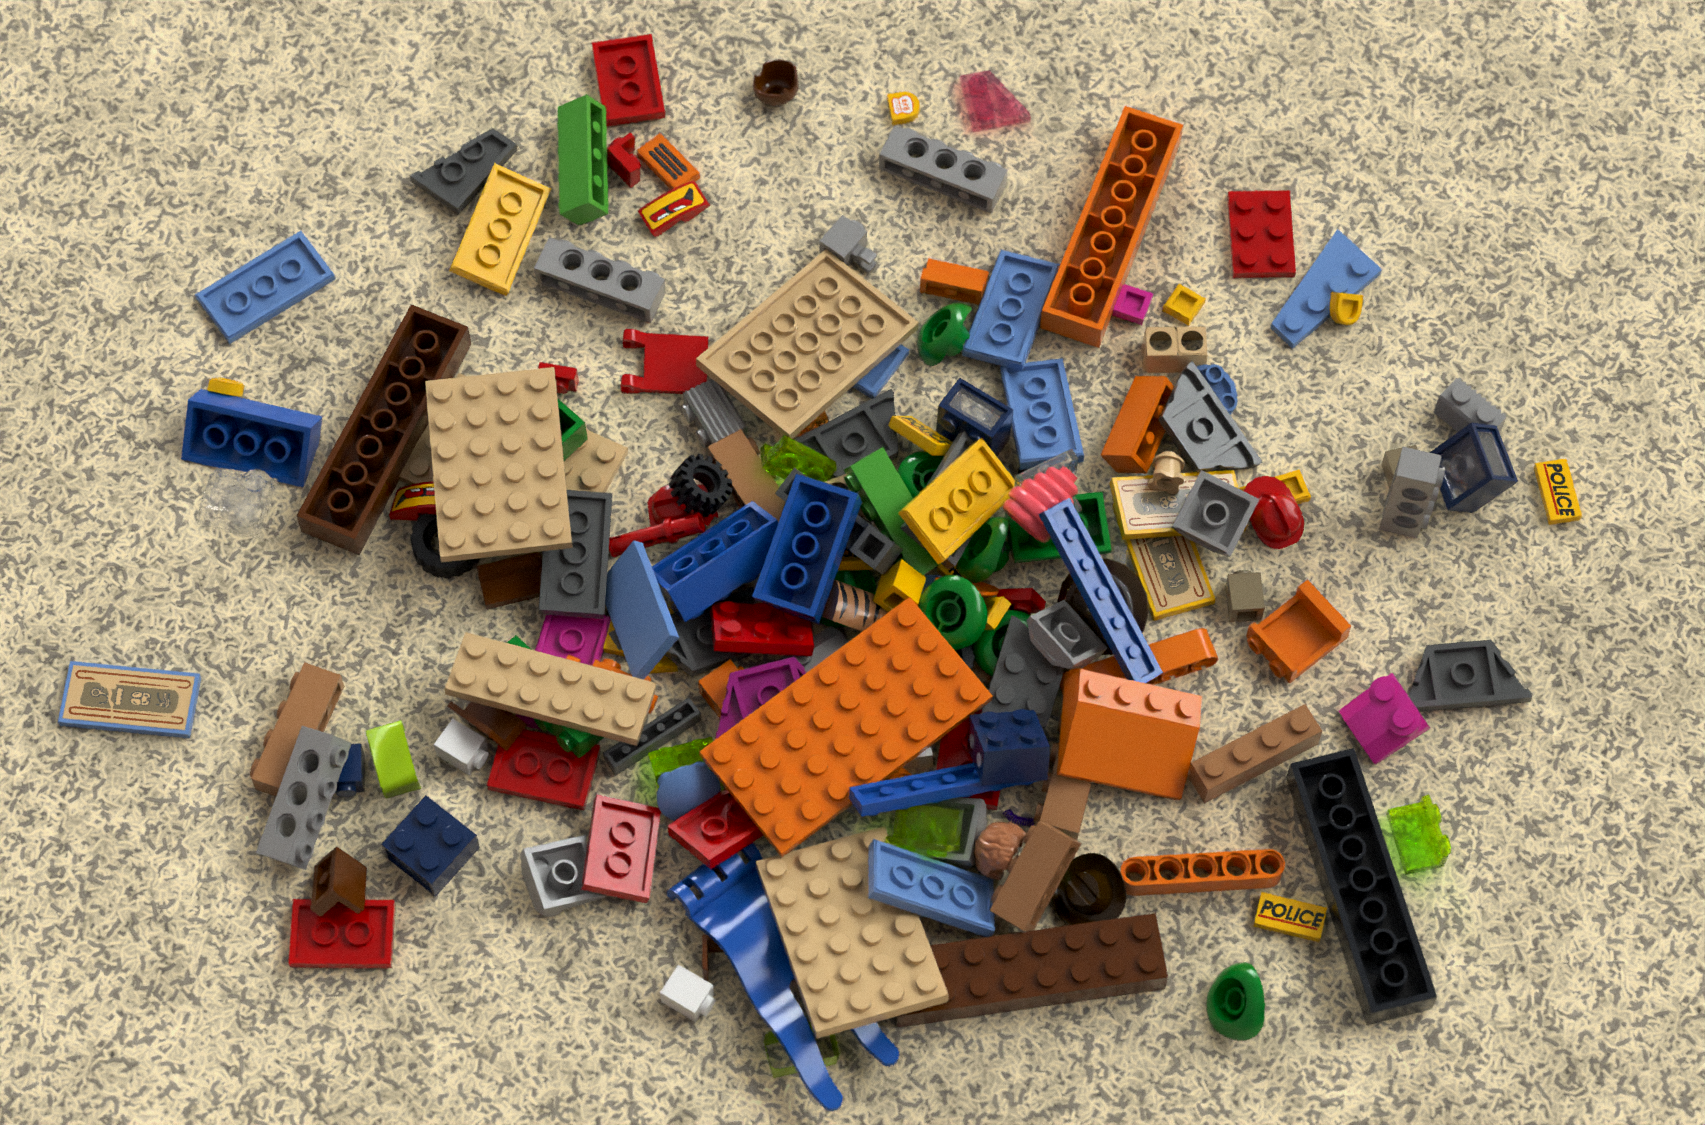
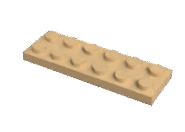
M465 632L445 686V695L635 746L638 745L656 692V683L467 632Z

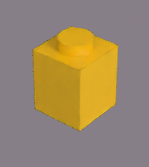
M901 559L889 568L885 575H881L873 601L887 612H890L909 597L918 605L926 577Z

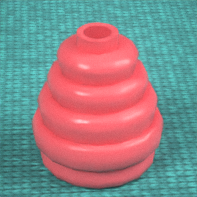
M1062 466L1060 470L1055 467H1049L1045 474L1039 472L1033 479H1025L1020 487H1013L1009 492V499L1003 504V509L1032 537L1041 543H1046L1051 537L1038 514L1068 498L1071 499L1074 505L1072 497L1078 493V488L1074 482L1078 478L1065 466Z

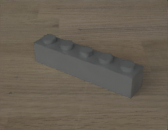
M688 697L645 725L637 746L619 742L603 752L605 762L615 776L700 722L701 712Z

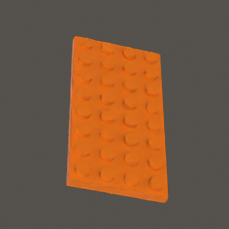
M909 597L699 751V756L778 854L783 857L853 805L849 799V787L888 779L968 719L969 715H973L992 701L993 695L911 597Z

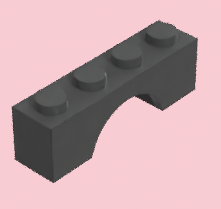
M793 468L775 492L785 502L795 475L806 476L796 468ZM857 515L846 548L874 570L885 575L903 551V548Z

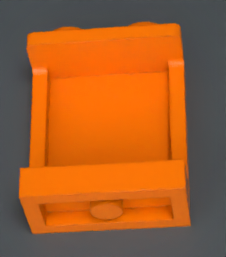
M1307 579L1298 586L1296 595L1259 624L1253 622L1249 625L1246 637L1248 638L1247 643L1251 650L1257 655L1262 654L1269 661L1271 671L1278 678L1284 677L1290 684L1345 641L1349 636L1351 625Z

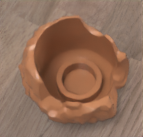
M999 821L988 825L981 831L975 843L974 855L978 871H981L986 877L1002 880L1004 870L1008 869L1014 854L1018 853V848L1022 847L1026 833L1012 822Z

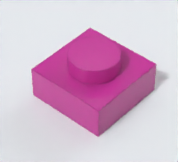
M1123 284L1112 316L1142 325L1152 302L1153 293Z

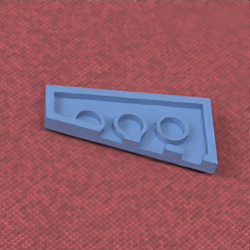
M1337 229L1271 323V329L1293 349L1331 317L1329 311L1331 292L1358 294L1381 275L1382 269Z

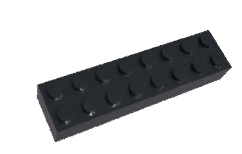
M1352 748L1290 763L1286 780L1366 1026L1431 1010L1437 999V994L1355 749Z

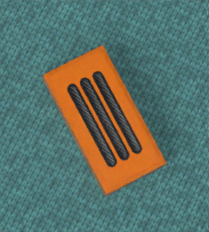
M661 133L637 150V156L671 190L692 180L696 182L700 179V172Z

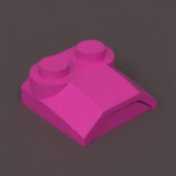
M1393 673L1374 680L1369 689L1339 710L1344 721L1375 765L1430 729Z

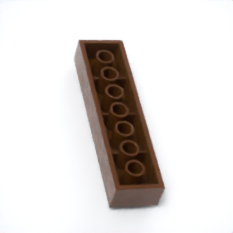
M412 304L410 305L297 514L301 532L360 555L400 480L399 476L429 424L425 381L455 377L472 345L468 326Z
M1156 913L930 945L949 995L948 1002L896 1016L895 1020L897 1028L1163 990L1166 988L1168 973Z

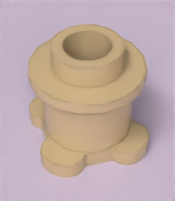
M1170 451L1156 455L1152 463L1155 468L1153 479L1148 481V487L1152 490H1163L1169 494L1178 493L1179 485L1183 484L1185 479L1180 474L1184 469V460L1176 453Z

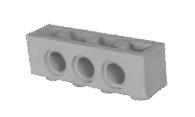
M894 125L879 154L880 170L991 214L1007 185L1008 170L993 161H984L965 150L959 151L951 148L938 139L931 140L919 135L910 128H901ZM917 154V155H920V156H922V157H920V158H913V157H911V155ZM940 166H948V167H950V168H949V169H941V168H939V167H940ZM976 177L978 180H969L967 178Z
M549 237L534 267L537 283L648 323H652L666 293L665 279L661 278L659 274L649 270L642 271L633 268L629 263L622 260L614 261L608 259L595 250L586 251L563 239L558 241ZM570 266H578L575 270L567 269ZM599 276L608 277L607 279L602 281L595 279ZM629 286L636 287V289L632 291L624 290L626 287Z
M1402 447L1385 501L1379 530L1418 538L1420 529H1427L1445 473L1444 468H1439L1442 455Z
M301 727L256 853L306 870L309 860L313 855L320 829L325 822V816L332 796L336 791L342 768L347 761L351 746L350 742L312 728Z

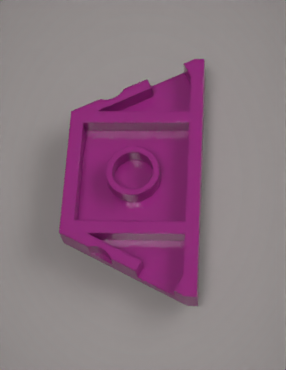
M790 657L730 673L716 739L806 673L805 668L795 657Z

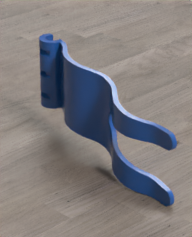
M752 842L740 850L749 861L746 865L737 853L712 869L702 864L668 889L667 896L672 901L677 898L685 908V915L723 950L734 967L752 1005L783 1046L807 1090L825 1110L833 1112L842 1106L843 1096L826 1069L807 1019L789 987L790 983L795 980L756 869V861L763 858ZM716 868H718L725 878L723 882H721L717 874L714 872ZM692 886H694L701 894L702 898H700L699 900L696 898L695 894L690 890ZM877 1022L851 1029L860 1044L882 1065L890 1067L897 1063L899 1050L883 1033Z

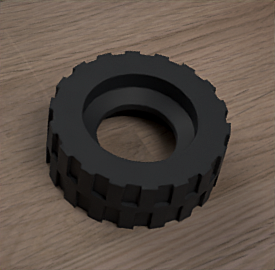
M421 514L417 518L418 521L412 527L413 533L410 534V541L416 562L422 566L426 573L429 572L434 577L439 578L440 576L449 579L453 576H462L463 573L471 571L473 566L478 564L480 558L441 562L440 554L436 553L431 545L432 537L438 531L436 514Z

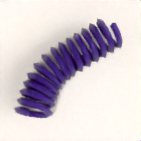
M1011 809L1003 812V815L1009 822L1013 818L1012 823L1015 820L1014 824L1018 820L1017 825L1020 822V826L1021 824L1026 826V823L1027 827L1028 825L1031 827V823L1032 826L1034 825V822H1032L1034 821L1033 818L1017 816Z

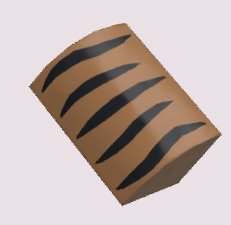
M834 580L822 617L864 631L888 612L873 601L875 594Z

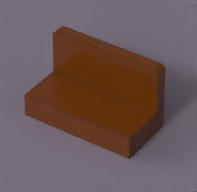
M533 552L477 566L487 610L540 597L542 572L540 552Z
M452 701L447 705L466 723L506 751H508L527 726L526 723L511 712L483 704L470 702L465 710Z
M336 846L314 865L311 910L322 916L337 902H341L357 914H360L365 906L367 867Z

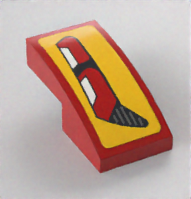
M692 180L662 194L637 211L651 234L658 237L682 220L686 223L711 205L698 184Z
M434 481L411 484L398 489L389 514L390 519L418 521L417 518L421 514H436Z

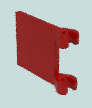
M635 329L624 330L623 348L638 349L645 347L643 378L633 374L622 375L621 393L683 394L685 391H689L691 388L707 382V374L696 366V358L708 349V336L644 333Z

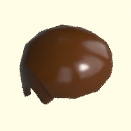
M775 59L763 63L761 73L753 77L755 97L765 105H785L795 98L799 90L797 67L787 60Z

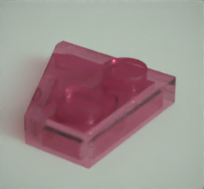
M990 70L960 75V85L973 132L1030 122V112Z

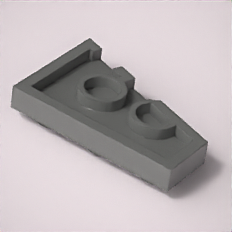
M491 128L462 145L461 150L447 158L443 156L437 159L430 168L423 172L418 170L411 174L410 180L423 191L459 214L485 186L494 163L503 166L517 151V144L494 128Z

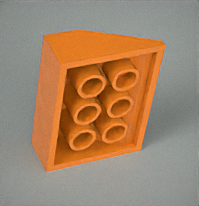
M1083 669L1078 670L1064 681L1057 775L1180 800L1200 729L1202 696Z

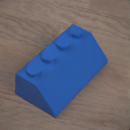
M200 389L188 399L181 459L304 487L319 445L323 416Z
M796 474L752 597L784 613L819 624L862 504L859 494Z
M751 501L653 565L652 569L663 597L673 612L685 622L689 619H695L715 602L728 598L732 591L742 584L755 580L759 573H761L779 523L778 520L754 501Z

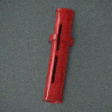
M697 512L674 520L667 518L658 525L610 537L609 552L613 558L620 556L633 540L643 543L644 548L666 542L670 544L677 543L680 538L705 532L704 520L702 515Z

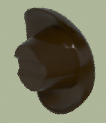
M1087 853L1074 858L1052 897L1053 907L1057 915L1068 925L1117 919L1126 904V887L1118 867L1109 858L1097 853Z

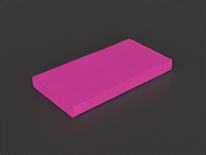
M546 615L535 651L565 659L570 654L581 659V663L592 666L595 659L598 661L602 659L603 647L611 618L605 615L604 619ZM520 714L515 715L527 724L526 727L542 730L537 726L533 718Z

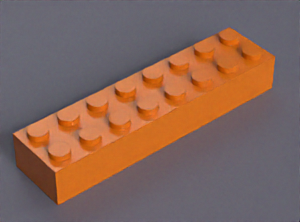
M1124 106L1042 308L1041 329L1098 348L1100 347L1113 315L1114 306L1122 286L1126 282L1180 146L1183 124Z

